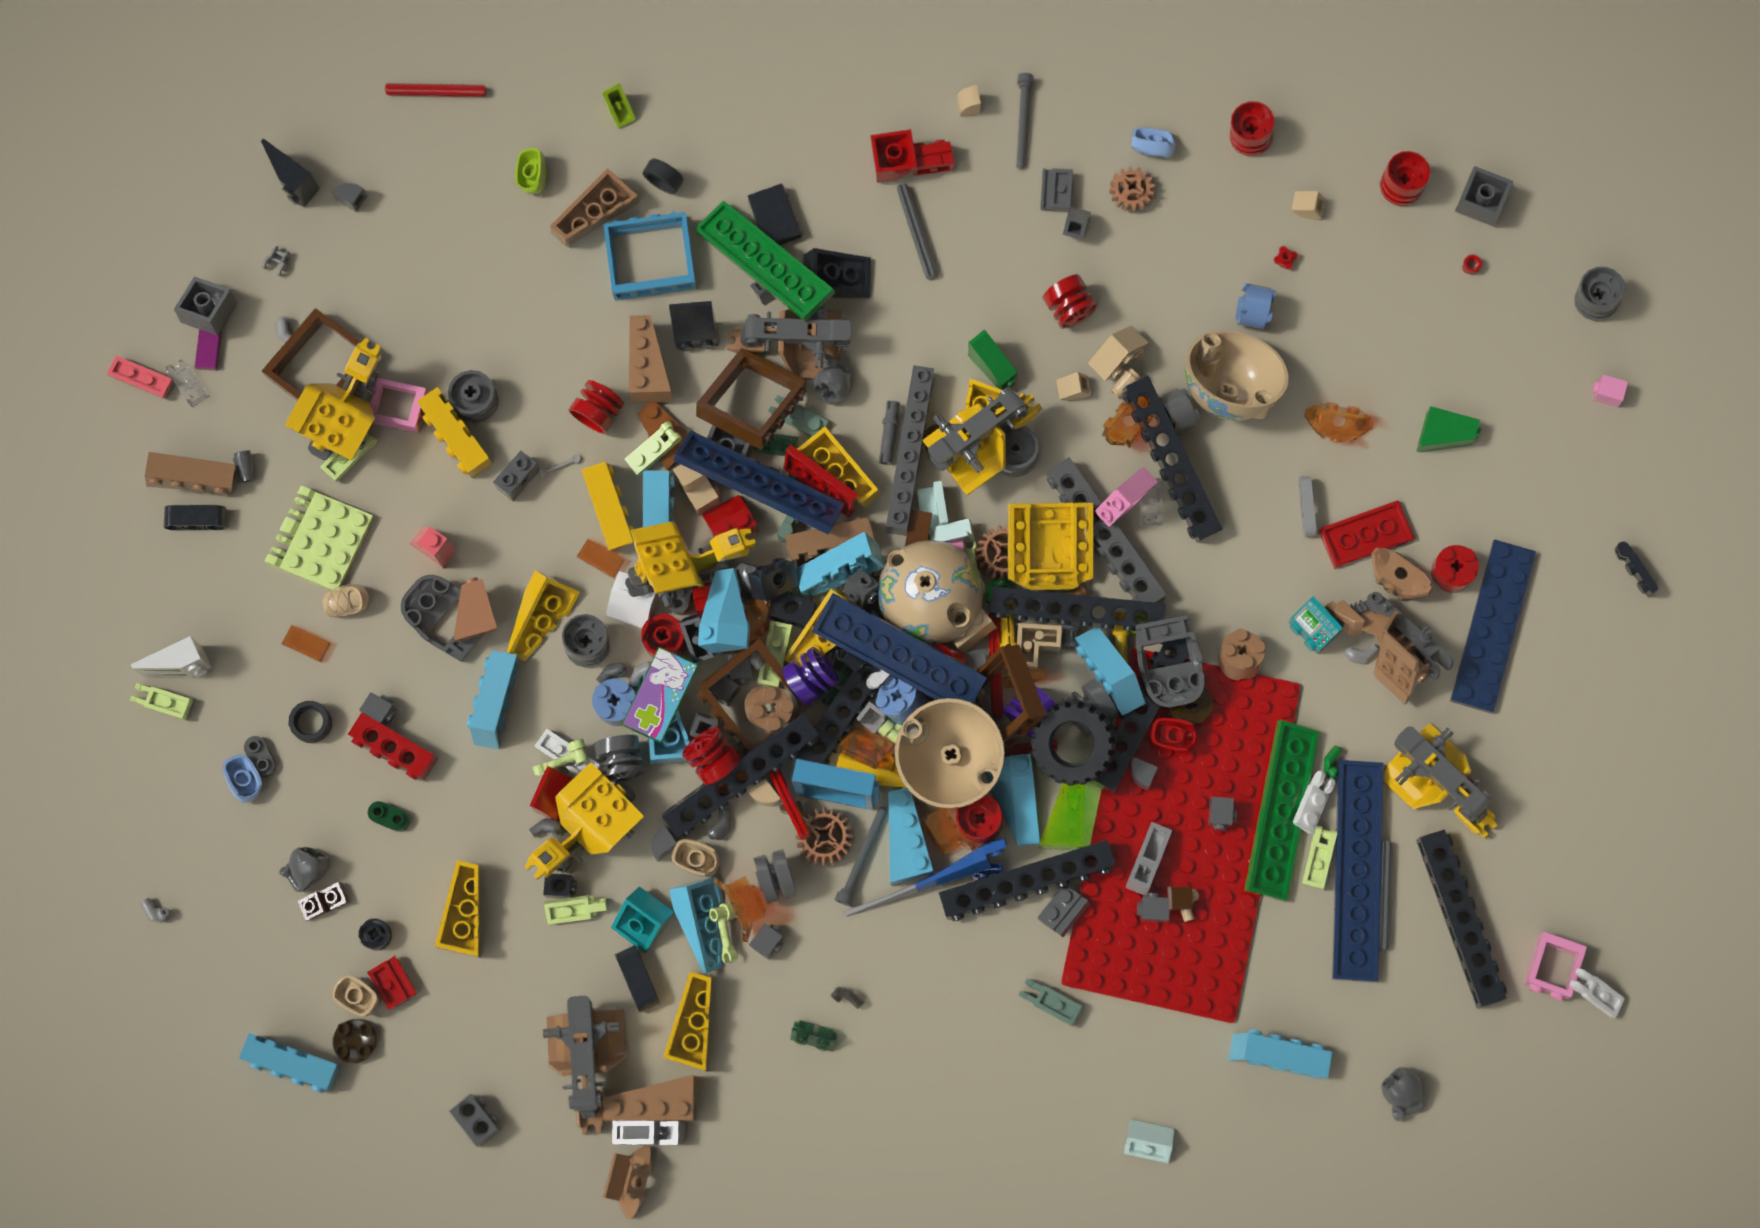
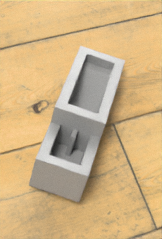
M1151 822L1125 888L1145 896L1147 895L1171 835V829Z
M613 1121L612 1144L685 1145V1122Z

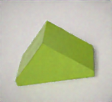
M620 83L601 91L604 104L617 128L636 120Z

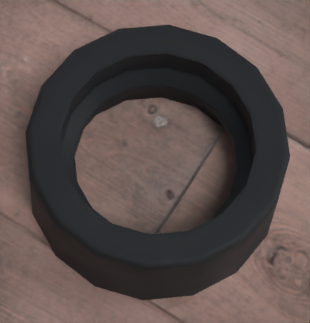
M650 159L643 170V176L649 183L669 194H676L683 183L684 178L671 165L659 159Z
M304 701L292 709L288 725L291 732L299 740L306 743H317L329 734L332 728V717L322 704L315 701ZM316 710L323 718L321 728L314 734H305L299 729L298 719L304 711Z

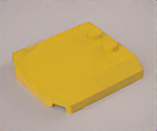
M1093 503L1008 504L1009 580L1029 590L1074 589L1079 584L1093 578Z

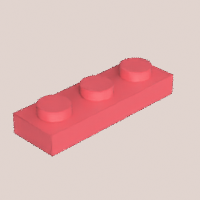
M119 356L114 358L107 372V375L162 399L166 398L174 382L172 378Z

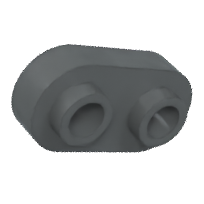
M695 586L671 592L674 605L678 601L683 603L681 607L674 606L671 608L670 611L672 613L681 615L689 609L693 595L692 589Z
M258 736L248 738L244 743V751L247 757L255 766L260 777H270L276 770V763L267 743ZM254 743H257V744H258L257 749L252 750V749H251V746H252ZM266 762V767L260 769V764Z

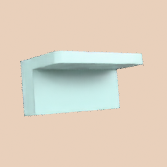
M942 481L933 482V487L917 489L919 510L932 513L930 528L948 524Z
M969 518L932 527L929 531L930 540L946 543L960 540L966 543L975 540L972 523Z
M1130 1120L1124 1154L1168 1163L1173 1146L1174 1129Z

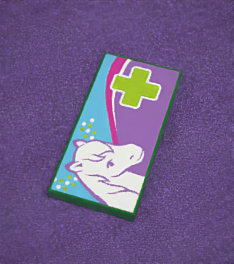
M658 647L621 726L661 744L698 668V664Z

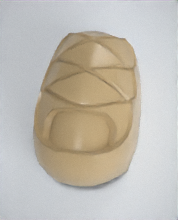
M349 584L327 591L323 595L322 602L325 613L328 616L343 617L365 611L369 604V596L361 585Z
M683 839L677 842L672 853V862L679 868L694 875L710 877L718 870L720 863L718 855L713 848L706 844Z
M350 975L339 979L333 990V1000L339 1006L362 1017L371 1015L380 1001L379 996L368 985Z

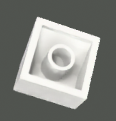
M619 571L611 589L606 616L642 629L644 623L653 614L659 594L651 592L637 597L630 596L625 586V580L629 576L627 573Z

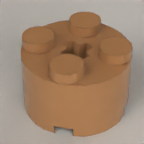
M1237 629L1235 632L1230 633L1224 639L1218 655L1221 671L1233 680L1253 678L1259 672L1264 659L1265 644L1257 635L1244 629Z
M772 685L758 686L752 689L745 699V711L748 720L762 729L777 730L783 727L792 715L793 702L789 695L781 688ZM767 703L771 704L770 711H767V707H765Z

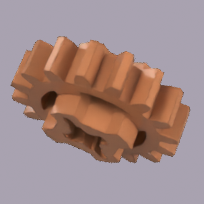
M1129 166L1127 172L1122 168L1120 175L1115 173L1114 180L1110 182L1112 188H1110L1109 194L1113 195L1112 202L1118 201L1117 207L1119 208L1123 205L1124 211H1127L1128 207L1133 212H1135L1136 207L1143 210L1144 204L1149 205V198L1154 196L1152 191L1155 184H1150L1152 177L1146 178L1147 171L1140 173L1139 167L1132 171V167ZM1142 184H1144L1146 192L1141 188ZM1118 186H1120V189L1122 190L1121 195L1119 193Z

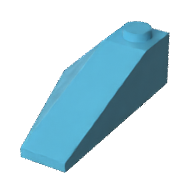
M734 568L715 571L700 621L698 646L710 653L749 648L750 625L749 621L746 620L744 612L746 608L741 600V588L736 569Z
M1031 754L1004 757L1001 773L997 783L991 790L997 799L1017 845L1040 844ZM988 772L989 784L993 781V774L991 772Z
M718 877L691 882L669 889L674 912L702 972L708 973L722 968L720 929L718 921H712L709 916L710 909L723 904Z

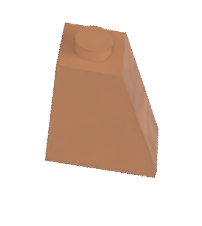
M478 577L465 581L466 584L461 585L454 632L456 643L498 631L483 579L478 580Z

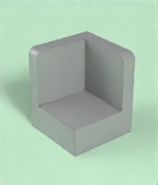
M869 702L856 719L861 725L876 735L888 717Z

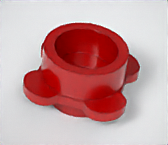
M1281 246L1278 255L1274 257L1273 261L1280 267L1289 270L1293 267V261L1298 258V253L1288 250L1286 246Z

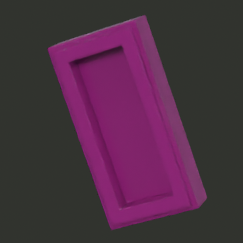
M199 329L195 369L217 371L221 330L216 336Z

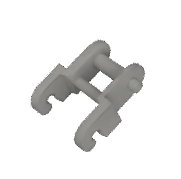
M275 246L270 256L267 255L265 257L262 268L266 269V264L269 265L270 262L276 261L281 264L277 270V275L281 276V271L284 272L287 268L285 264L290 259V252L284 253L279 250L278 246ZM278 254L283 258L282 260H278L275 258V256Z

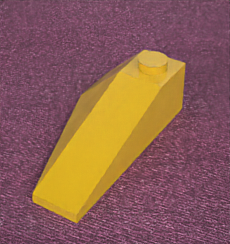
M535 570L525 589L506 653L516 654L518 659L526 661L542 643V639L546 634L557 627L555 624L563 616L566 617L580 592Z
M837 587L830 589L785 656V661L788 663L793 660L801 662V654L807 653L811 647H816L825 654L836 646L812 631L832 593L850 601L843 594L842 590Z
M852 733L849 734L839 755L836 767L875 774L876 781L879 782L880 786L906 787L899 776L892 752L888 750L883 752L876 747L875 742Z

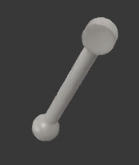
M574 455L572 459L546 470L541 469L539 475L545 477L548 473L569 464H578L581 458L579 455Z

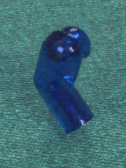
M990 863L991 868L971 874V877L976 881L989 877L991 874L1002 873L1004 870L1003 864Z

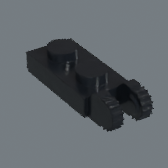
M1625 541L1619 542L1614 549L1618 560L1625 561L1627 572L1630 576L1634 575L1638 581L1637 587L1642 594L1646 593L1647 597L1654 595L1658 590V586L1631 546Z

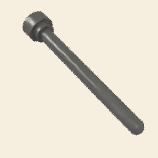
M1020 73L1017 76V84L1021 89L1016 161L1018 169H1023L1025 165L1029 89H1031L1034 83V75L1030 73Z
M880 807L875 815L845 887L841 888L835 896L834 900L840 904L849 907L854 899L852 897L854 894L852 890L886 814L884 807Z

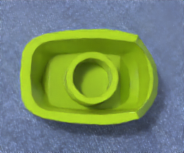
M537 148L523 149L519 153L516 162V185L527 194H539L545 188L547 176L544 153Z

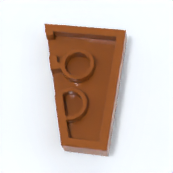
M648 402L637 414L649 438L667 421H670L673 425L675 433L678 432L682 437V440L660 458L666 471H669L677 463L673 459L687 437L688 432L656 402ZM667 435L663 437V439L665 440V442H666V441L668 440V438H669Z

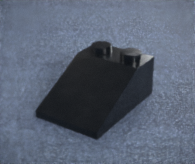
M263 138L261 143L283 186L282 190L287 194V198L295 205L299 203L305 207L320 189L314 177L308 170Z
M813 248L804 254L803 265L833 288L835 294L831 298H870L871 257Z
M712 301L669 304L676 349L690 351L693 348L712 349L713 346H718L717 322Z

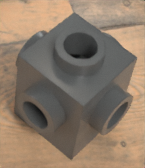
M860 569L846 579L843 594L851 602L856 603L863 609L868 604H873L877 600L879 583Z

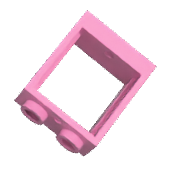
M377 378L376 384H373L371 390L375 391L374 395L371 394L372 399L370 402L375 417L372 424L419 434L423 421L421 416L424 413L417 401L429 393L427 389ZM384 388L415 394L408 421L377 414Z
M1143 466L1120 485L1094 512L1110 527L1135 506L1158 481Z
M1547 932L1540 933L1524 984L1530 986L1529 990L1542 993L1544 991L1550 993L1551 998L1559 1001L1571 998L1574 990L1569 984L1571 981H1577L1578 976L1575 972L1577 968H1581L1587 947ZM1545 946L1575 956L1565 989L1535 979Z

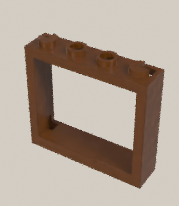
M316 308L261 371L267 379L296 401H298L301 393L281 379L279 374L323 323L354 347L361 343ZM340 379L336 386L342 388L345 380Z
M741 348L696 403V417L762 450L768 441H772L776 430H780L783 427L787 416H791L794 413L797 403L803 401L804 395L807 392L805 390L806 380ZM745 368L791 390L760 430L714 407Z
M759 638L752 640L749 643V648L741 649L696 686L699 691L697 695L704 704L706 702L712 707L710 712L717 720H723L726 724L723 728L730 737L735 735L739 740L737 746L743 753H746L776 730H770L752 745L708 689L754 651L758 653L799 705L792 712L789 721L802 711L806 712L812 707V704L807 705L796 696L783 675V668Z
M1006 644L1005 646L998 647V650L988 657L982 666L977 668V671L987 676L973 704L985 711L995 722L996 726L997 723L983 688L1005 666L1023 709V712L1000 733L1003 740L1004 754L1046 716L1020 645Z

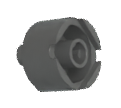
M1185 388L1181 390L1175 389L1159 397L1177 435L1196 426L1199 412L1196 407H1192L1189 401V394Z

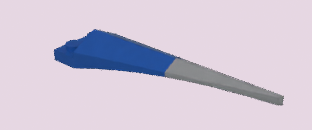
M1005 837L984 843L968 855L935 874L897 892L845 910V915L847 917L989 869L991 864L988 853H991V856L1004 853V848L1008 846Z

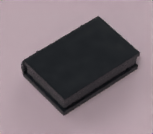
M783 184L747 195L758 228L778 245L802 237L800 224L797 222L788 198L789 195L786 193Z

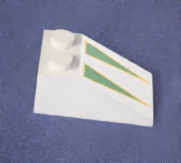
M191 636L131 664L132 669L144 677H200L206 674L208 669L212 668L202 645Z

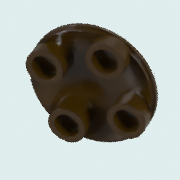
M351 1019L337 1026L332 1041L333 1049L336 1056L342 1061L353 1064L360 1063L368 1059L374 1052L377 1036L375 1030L368 1022L361 1019Z

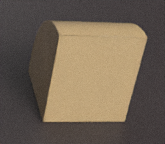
M977 85L964 88L957 94L960 117L980 114L981 102Z
M1295 191L1291 211L1302 217L1322 219L1326 200L1319 191Z
M1076 372L1056 380L1060 400H1077L1092 396L1088 375Z
M766 779L747 791L749 796L762 806H775L782 802Z

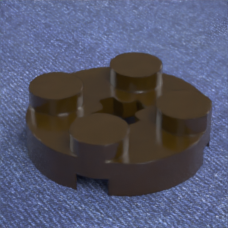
M1204 687L1199 698L1193 701L1194 704H1197L1196 708L1192 707L1190 710L1187 708V705L1169 707L1170 715L1174 719L1188 721L1194 726L1201 725L1212 711V697H1210V694Z

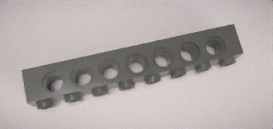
M913 365L886 522V533L907 536L922 452V438L926 428L934 380V368Z
M1070 457L1048 470L1047 482L1053 490L1056 488L1060 494L1058 497L1061 503H1075V500L1078 498L1084 499L1086 503H1093V515L1098 518V521L1093 523L1095 550L1100 558L1104 557L1108 562L1107 567L1111 574L1118 576L1120 579L1119 584L1123 591L1130 593L1133 598L1131 600L1156 603L1164 601L1167 594L1116 522L1108 527L1094 512L1102 503ZM1070 481L1074 484V487L1067 489L1063 486V483ZM1106 532L1110 535V539L1102 540L1099 534ZM1115 549L1120 550L1122 556L1114 557L1111 551ZM1125 567H1132L1135 573L1128 575L1123 569ZM1137 584H1143L1146 586L1147 590L1145 592H1139L1137 591L1135 586Z

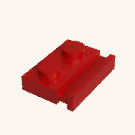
M395 955L367 972L389 1011L418 994Z

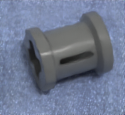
M1068 624L1061 625L1063 632L1060 648L1076 650L1075 648L1078 647V644H1076L1075 638L1077 637V632L1080 631V627Z

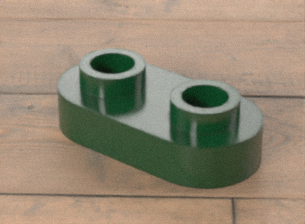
M381 801L372 803L368 808V817L376 824L396 832H403L410 826V816L399 808ZM381 808L382 813L378 816L375 815L376 809ZM400 816L401 822L396 824L395 818Z

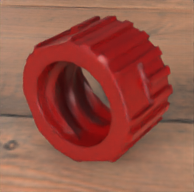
M1475 254L1467 256L1463 261V271L1470 275L1477 274L1482 267V260ZM1473 261L1476 263V267L1470 268L1467 263Z

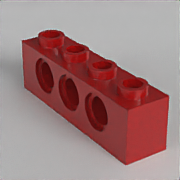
M362 712L348 732V735L353 738L351 741L353 744L360 748H363V746L371 749L369 751L370 754L378 759H381L382 756L389 760L387 764L397 770L402 767L407 770L405 774L416 781L418 778L425 781L438 760L432 753ZM378 733V739L375 742H369L370 735ZM390 744H396V750L393 753H387V748ZM410 754H414V761L410 764H406V757Z

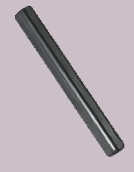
M898 185L897 192L926 279L935 278L936 270L908 185Z
M1381 841L1379 950L1386 951L1389 948L1392 843L1389 841Z

